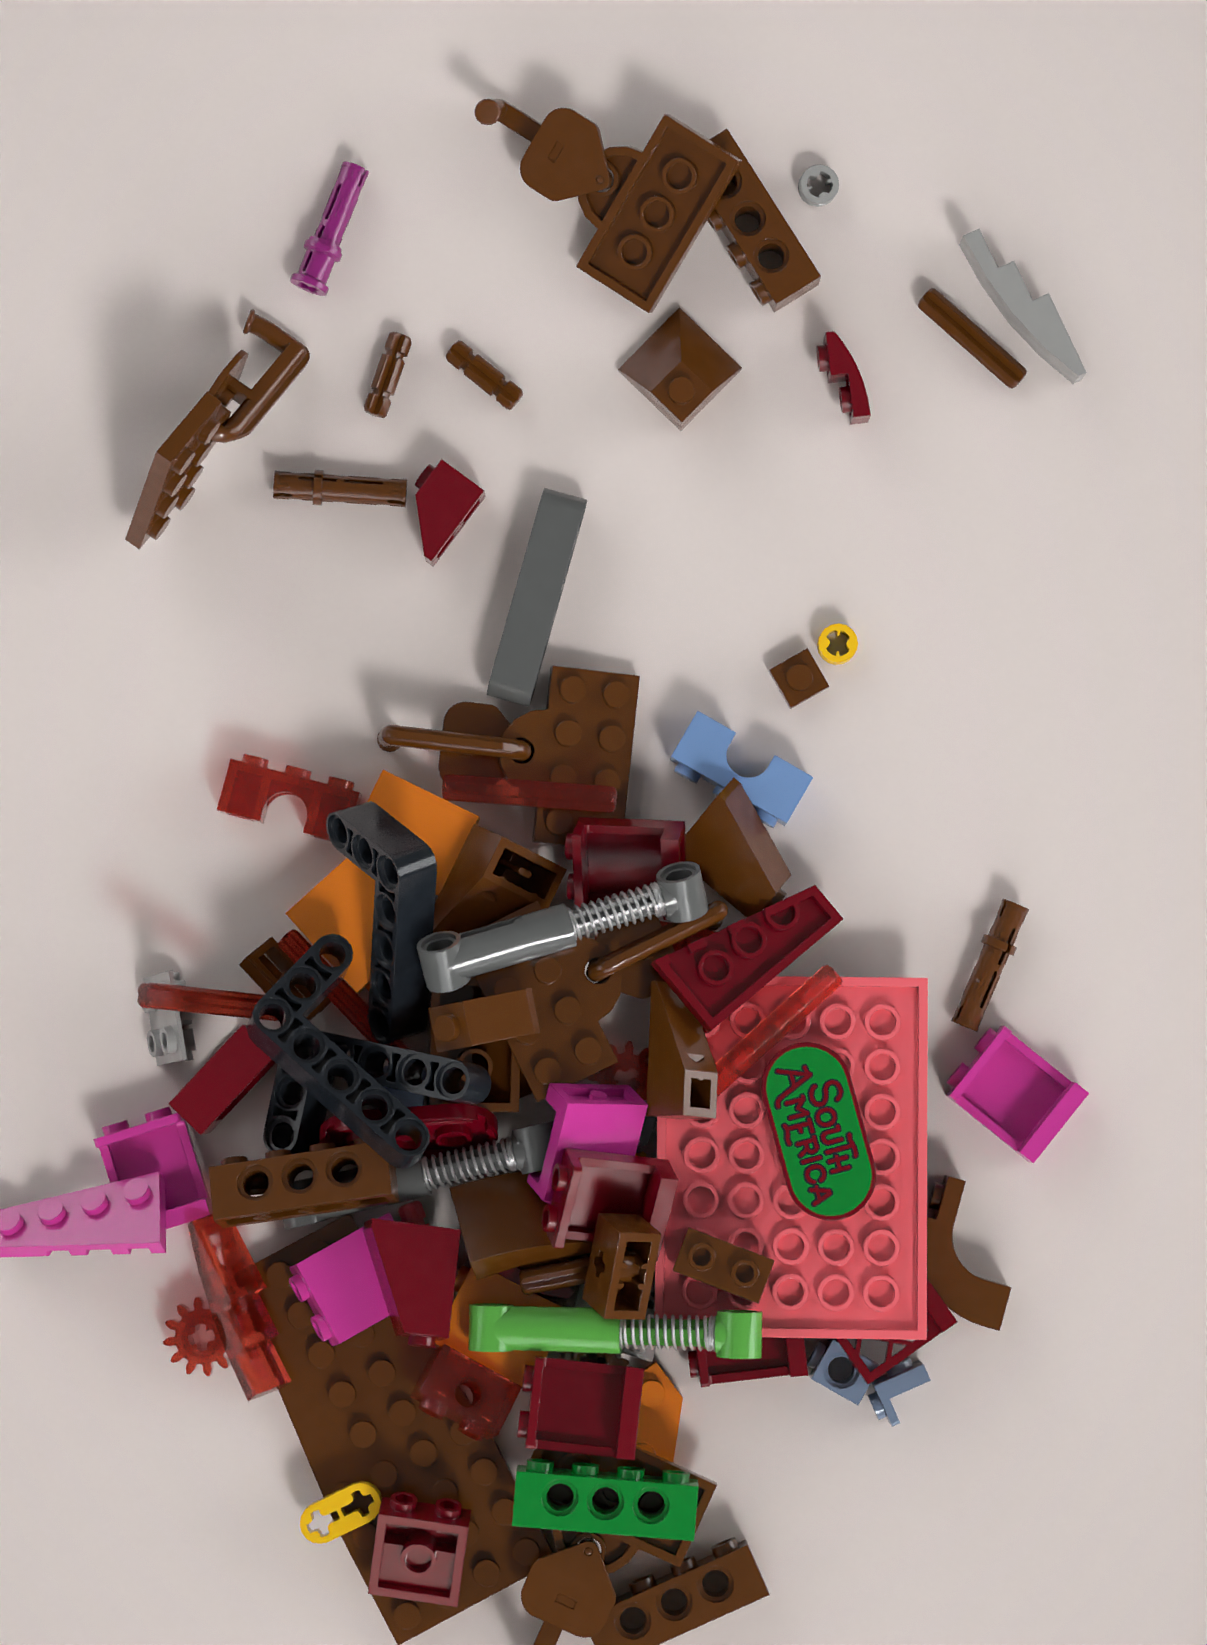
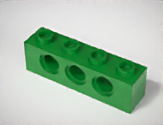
M527 1459V1464L518 1465L516 1470L512 1526L694 1541L699 1488L698 1479H689L690 1473L681 1470H663L662 1476L644 1475V1468L634 1466H618L617 1473L599 1471V1465L594 1463L574 1462L572 1463V1469L554 1468V1461ZM559 1483L569 1486L573 1491V1499L565 1505L554 1504L547 1494L550 1487ZM603 1487L613 1489L619 1496L617 1504L609 1509L598 1507L593 1501V1495L598 1489ZM648 1491L659 1493L664 1499L662 1508L653 1513L642 1510L638 1500L643 1493Z

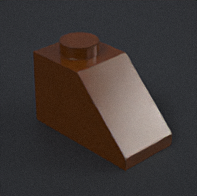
M532 988L428 1008L437 1053L540 1032Z

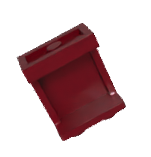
M579 817L573 833H567L565 841L566 859L573 860V873H569L567 880L568 900H574L575 905L581 908L582 903L588 906L590 900L596 903L598 898L604 901L605 896L612 899V895L616 894L619 897L621 891L627 894L629 889L635 892L636 887L642 890L644 884L648 886L650 883H654L656 874L663 867L672 863L686 862L685 821Z
M565 1148L561 1164L557 1163L553 1169L552 1189L554 1193L551 1205L546 1204L543 1209L542 1230L547 1233L553 1248L563 1249L565 1239L593 1242L598 1213L639 1214L661 1233L656 1260L658 1261L679 1179L669 1160Z
M762 1337V1358L757 1359L716 1357V1352L713 1350L707 1351L703 1348L700 1351L698 1347H696V1350L688 1351L690 1377H699L701 1387H710L711 1384L788 1375L790 1377L808 1376L804 1338Z
M534 1356V1365L525 1364L522 1392H529L530 1400L528 1411L520 1410L517 1438H525L524 1447L529 1449L635 1460L644 1368Z

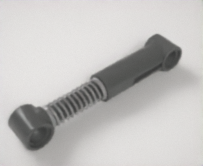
M690 861L672 863L660 869L656 874L654 883H650L648 886L644 884L642 890L636 887L635 892L631 889L627 891V894L621 891L619 897L613 894L612 899L605 896L604 901L600 898L597 899L596 903L590 900L588 906L582 903L581 908L574 905L573 910H571L562 903L459 934L454 931H440L427 935L417 943V951L426 986L435 993L454 991L466 985L471 977L576 947L577 937L582 940V935L586 934L589 938L592 932L597 936L598 930H601L602 933L606 932L605 928L613 931V926L616 925L620 929L622 923L628 927L629 921L636 924V919L640 918V921L643 922L646 916L651 920V915L658 918L663 915L668 921L675 923L696 920L705 915L709 910L700 866Z
M554 1121L512 1130L511 1136H507L506 1139L501 1138L500 1143L493 1140V1144L489 1145L486 1141L483 1147L478 1143L477 1148L470 1145V1150H466L463 1147L462 1152L455 1148L453 1154L447 1151L446 1155L443 1156L440 1152L439 1157H435L432 1154L431 1159L422 1154L418 1163L406 1169L396 1168L399 1202L397 1203L431 1196L432 1188L437 1190L439 1184L445 1188L447 1183L452 1186L454 1182L460 1184L462 1179L468 1182L470 1177L473 1180H476L478 1176L483 1179L485 1174L491 1177L493 1172L499 1175L501 1170L507 1173L508 1170L514 1172L518 1169L522 1174L541 1171ZM358 1168L339 1172L338 1182H351L356 1177ZM313 1177L294 1181V1189L303 1190L312 1183ZM397 1203L283 1219L285 1230Z

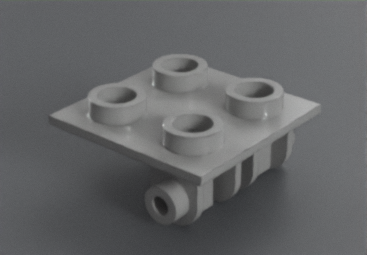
M173 970L143 978L144 987H141L140 1000L143 1011L149 1013L151 1030L147 1034V1044L151 1056L156 1057L157 1066L193 1060L192 1051L196 1050L193 1028L182 1030V1026L192 1024V1020L181 1021L180 1013L190 1011V1007L178 1006L180 1003L188 1002L185 980H180L179 972L173 973Z

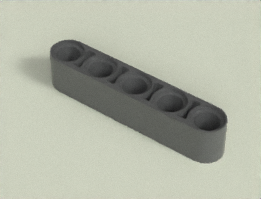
M544 488L491 673L487 695L530 706L582 524L587 499Z

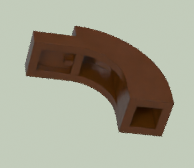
M944 1175L942 1183H934L928 1208L935 1209L933 1218L927 1216V1279L951 1311L972 1323L1000 1331L1012 1287L975 1276L959 1261L953 1245V1227L966 1181Z

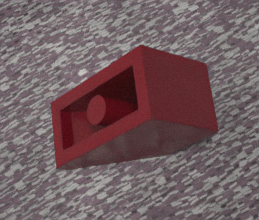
M442 459L436 467L429 464L415 482V486L419 488L415 497L424 557L426 562L433 567L486 497L485 491Z

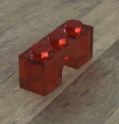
M243 754L242 761L230 758L217 811L264 824L267 810L275 799L284 795L297 796L302 799L307 810L303 833L307 836L330 841L326 827L328 815L332 812L359 805L362 794L353 791L354 782L329 776L326 784L311 780L312 772L309 770L286 765L285 772H280L267 768L269 760Z

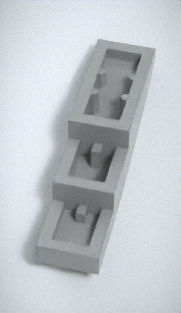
M980 229L964 235L959 246L981 286L1007 322L1041 358L1072 384L1081 381L1087 372L1050 294L1048 293L1032 300L1014 261L998 268Z

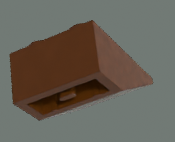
M474 824L435 902L433 933L454 931L459 934L487 926L537 900L542 909L549 908L567 869L497 833Z

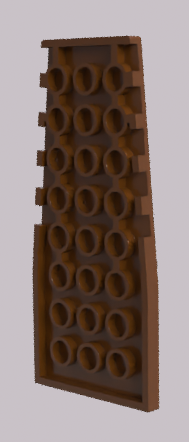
M347 1214L235 1273L232 1276V1281L323 1497L354 1482L367 1481L378 1488L381 1497L391 1498V1495L395 1492H409L418 1498V1502L436 1504V1501L442 1498H451L459 1501L463 1509L471 1510L457 1607L372 1595L397 1645H400L527 1577L535 1560L554 1552L542 1529L512 1526L516 1479L495 1439L465 1392L460 1388L451 1370L436 1348L408 1345V1337L395 1335L390 1316L335 1346H332L329 1340L323 1342L318 1337L310 1320L311 1317L315 1316L307 1300L301 1302L291 1288L289 1278L293 1275L290 1267L358 1230L359 1227L354 1221L353 1216ZM358 1490L353 1492L355 1498L353 1502L343 1507L346 1514L355 1509H360L363 1514L369 1513L368 1506L373 1501V1497L371 1494L363 1496ZM337 1511L330 1513L333 1520L339 1518ZM378 1514L369 1523L341 1536L368 1589Z

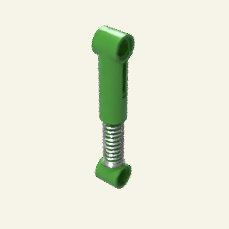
M500 1303L469 1304L468 1350L509 1352L521 1350L621 1354L624 1346L629 1349L633 1345L637 1349L641 1345L645 1350L647 1345H649L651 1350L655 1346L659 1350L663 1346L667 1350L673 1346L676 1351L680 1346L684 1351L687 1347L692 1351L696 1347L700 1351L704 1348L707 1351L713 1350L716 1352V1357L762 1358V1311L718 1310L716 1316L713 1317L711 1315L707 1317L705 1315L703 1319H699L698 1315L695 1316V1319H691L690 1315L687 1316V1319H683L682 1315L679 1316V1319H675L674 1315L669 1319L666 1314L663 1315V1318H659L658 1314L655 1315V1318H651V1315L648 1314L645 1320L603 1319L592 1307H537Z

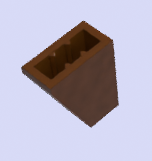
M733 777L685 834L686 861L697 863L700 866L703 881L745 917H749L784 899L787 893L781 887L789 879L791 873L743 786Z

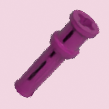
M347 161L342 163L319 226L314 236H310L304 243L306 252L299 270L291 275L290 282L298 288L319 296L327 295L329 288L326 286L334 263L340 262L342 258V249L339 247L342 237L349 224L362 187L369 175V171L365 170V168Z

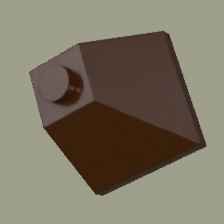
M679 307L618 371L670 422L682 431L742 370V367Z

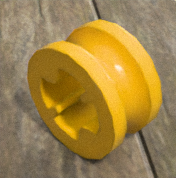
M840 623L831 624L826 627L820 634L817 643L818 653L821 658L833 665L844 664L851 660L858 646L857 636L853 629ZM835 633L838 638L840 633L844 634L848 638L845 644L848 652L843 656L839 655V651L835 655L829 653L827 650L830 644L827 638L828 635Z

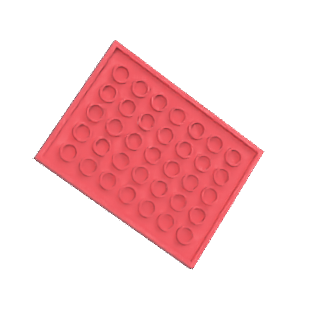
M776 976L708 1033L703 1027L718 1072L716 1118L671 1119L657 1117V1158L669 1160L679 1181L659 1258L655 1265L654 1318L656 1314L659 1315V1318H663V1315L666 1314L669 1319H671L672 1315L675 1316V1319H679L680 1315L683 1316V1319H687L688 1315L691 1316V1319H695L696 1315L699 1316V1319H703L705 1315L707 1317L711 1315L713 1317L716 1316L718 1310L762 1311V1337L927 1340L928 978ZM810 1042L826 1046L838 1054L844 1061L852 1079L876 1167L874 1191L868 1202L859 1212L842 1220L825 1221L808 1215L791 1198L763 1101L762 1079L768 1063L779 1051L796 1043ZM688 1228L775 1260L759 1304L673 1271Z

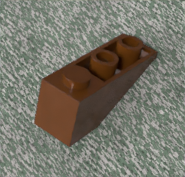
M651 981L646 1100L648 1108L646 1116L671 1119H715L718 1072L703 1027L666 982Z

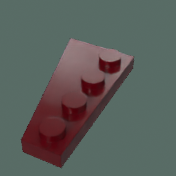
M814 885L754 915L728 925L726 928L705 938L696 940L673 953L654 960L651 965L709 1033L839 924L843 917L817 886Z

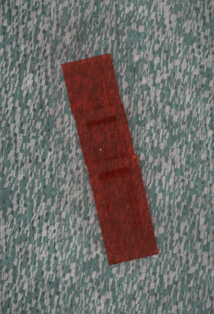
M213 1214L191 1221L188 1224L189 1234L210 1311L228 1359L247 1400L251 1401L284 1388L291 1382V1379L272 1343V1340L279 1333L259 1295L267 1286L237 1227L222 1228L213 1220Z

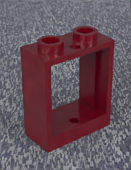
M242 1024L168 1103L200 1135L211 1133L276 1064L249 1038L247 1032L248 1025Z

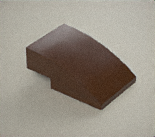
M514 1172L449 1188L469 1261L477 1280L518 1266L523 1270L577 1258L591 1253L593 1242L565 1239L563 1249L552 1247L548 1235L542 1230L541 1225L543 1209L549 1203L541 1200L539 1195L527 1183L529 1173Z

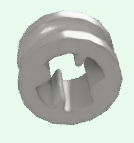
M821 164L808 168L799 179L798 191L802 200L808 205L815 207L825 206L830 203L839 189V180L835 171ZM819 175L827 178L825 186L830 185V192L822 191L816 197L810 193L813 187H807V180H815Z

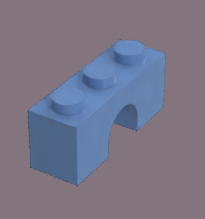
M697 711L670 760L677 764L674 771L696 784L700 778L716 786L712 792L716 796L734 777L743 786L764 824L774 828L778 822L785 826L813 777L776 755L767 769L756 777L748 778L736 774L730 768L727 761V749L736 732Z

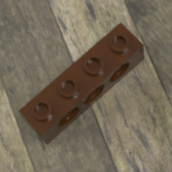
M725 129L709 140L741 159L742 162L731 179L736 186L735 191L729 195L721 196L707 221L715 232L722 230L730 242L726 246V250L738 269L746 267L754 280L749 283V286L758 302L762 306L768 303L775 313L817 287L821 275L728 129ZM743 214H749L758 220L759 227L752 232H743L737 228L735 220ZM765 251H774L780 255L783 263L776 269H767L760 264L758 257Z
M361 1138L354 1139V1145L337 1148L335 1143H318L311 1145L309 1152L292 1154V1151L288 1149L272 1150L265 1153L264 1159L248 1161L246 1156L227 1157L221 1160V1165L208 1167L213 1220L222 1228L397 1203L399 1202L396 1168L385 1161ZM347 1164H356L358 1166L356 1177L348 1183L338 1182L340 1169ZM306 1170L313 1171V1181L310 1186L303 1190L294 1189V1180L300 1172ZM260 1177H267L269 1179V1186L266 1192L260 1196H251L250 1186L253 1181Z
M735 1537L726 1539L712 1546L710 1549L713 1554L696 1561L694 1555L684 1558L680 1568L670 1565L672 1573L656 1580L653 1574H649L629 1584L631 1591L616 1597V1602L604 1628L598 1634L591 1637L593 1644L659 1645L769 1596L768 1588L747 1540L745 1539L737 1543ZM719 1570L726 1574L728 1582L724 1589L719 1592H710L704 1588L702 1580L709 1571ZM676 1588L686 1594L687 1601L681 1609L669 1610L663 1606L661 1598L667 1590ZM629 1607L641 1609L646 1615L643 1625L636 1629L625 1627L620 1621V1616L625 1609Z

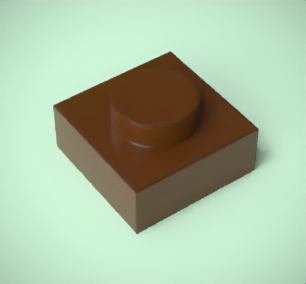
M808 648L768 671L790 709L829 688L826 679Z

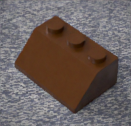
M471 977L466 985L457 990L445 993L429 991L428 1008L484 996L475 977ZM428 1009V1054L483 1066L490 1074L491 1089L489 1095L484 1101L470 1105L485 1108L490 1112H519L520 1068L506 1040L437 1053ZM465 1074L461 1077L460 1080L461 1090L464 1088L466 1083ZM427 1096V1105L465 1104Z

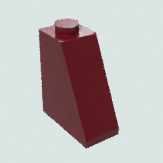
M376 1218L365 1221L363 1233L395 1335L408 1337V1345L435 1348V1341L449 1338L461 1230Z

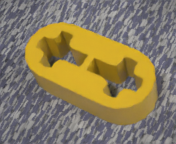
M358 1481L311 1503L306 1507L300 1518L302 1534L312 1543L323 1544L369 1523L379 1513L382 1500L380 1491L370 1482ZM359 1490L363 1496L371 1494L373 1501L368 1506L369 1513L363 1514L360 1509L345 1513L343 1507L351 1504L355 1499L353 1492ZM319 1510L322 1516L337 1511L339 1518L332 1520L328 1524V1533L323 1534L319 1528L312 1530L309 1527V1524L314 1519V1511Z

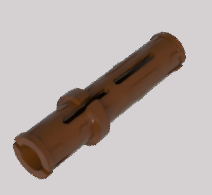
M275 470L273 499L313 501V505H322V502H344L406 508L407 479L337 476L324 474V470H315L314 473H291Z
M1002 899L989 934L983 935L981 943L984 944L959 1006L951 1019L952 1022L978 1032L1004 965H1006L1009 955L1014 956L1017 949L1014 943L1021 925L1029 912L1028 908Z

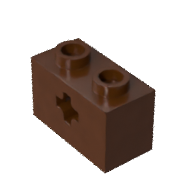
M598 1213L582 1299L603 1319L645 1320L661 1233L639 1214Z
M688 1228L673 1271L759 1304L775 1260Z

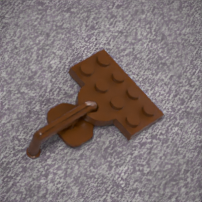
M483 99L478 102L474 110L475 117L481 124L492 125L499 121L531 142L520 163L521 177L526 185L551 201H561L578 196V202L585 217L597 228V231L576 267L647 313H652L742 162L741 159L670 114H664L642 151L632 146L609 147L604 150L599 127L571 108H558L551 111L545 117L542 124L503 99Z
M253 309L249 312L243 334H248L249 332L258 336L280 351L281 354L254 387L250 389L239 381L249 355L244 350H240L219 374L210 390L204 394L156 451L125 538L126 541L139 550L150 537L157 540L162 535L171 520L168 515L175 507L181 511L190 501L195 492V488L192 486L204 469L200 464L207 457L216 442L227 443L251 434L309 362L310 353L305 345L274 323L255 314ZM234 400L240 406L230 417L231 411L226 407Z
M553 665L550 667L546 710L529 711L514 719L510 724L494 705L459 702L450 707L446 712L442 730L388 725L378 733L377 743L386 752H394L400 747L440 751L439 775L442 781L452 789L486 792L505 778L518 792L536 798L532 842L565 846L567 833H573L579 817L625 819L640 676ZM531 753H532L531 759H530L527 763L522 764L524 761H526L527 759H529V757L531 756Z
M537 900L491 924L542 910ZM717 900L709 903L707 913L693 921L684 923L671 922L662 927L658 917L651 915L652 919L649 920L646 916L643 922L640 921V918L636 919V924L629 921L628 927L622 923L620 929L616 925L613 926V931L605 928L606 932L602 933L599 930L596 940L582 937V940L577 937L576 947L474 976L484 997L532 988L540 1032L505 1040L537 1103L546 1099L549 1083L576 1084L618 1063L599 1021L612 1011L621 993L638 999L650 997L651 981L665 982L651 963L662 956L675 952L672 945L704 929L715 931L720 928L728 914V907L724 902ZM589 962L585 975V966Z
M636 1446L635 1460L534 1449L530 1459L554 1461V1468L572 1469V1463L587 1462L598 1464L599 1471L617 1473L618 1466L644 1468V1475L662 1476L663 1470L687 1471L690 1473L689 1479H698L699 1485L695 1533L717 1487V1482ZM560 1483L550 1487L547 1492L549 1499L557 1505L569 1503L574 1496L569 1486ZM608 1487L598 1489L593 1495L594 1503L603 1509L614 1507L619 1500L618 1494ZM648 1491L640 1496L638 1504L642 1510L653 1513L662 1508L664 1499L659 1493ZM553 1530L555 1547L558 1551L535 1560L521 1591V1601L525 1610L530 1615L543 1621L533 1645H556L562 1630L582 1638L598 1634L604 1628L616 1602V1593L609 1573H614L627 1565L638 1549L680 1568L692 1541ZM597 1541L599 1542V1544H600V1546H601V1553H600V1551H599V1546H598Z

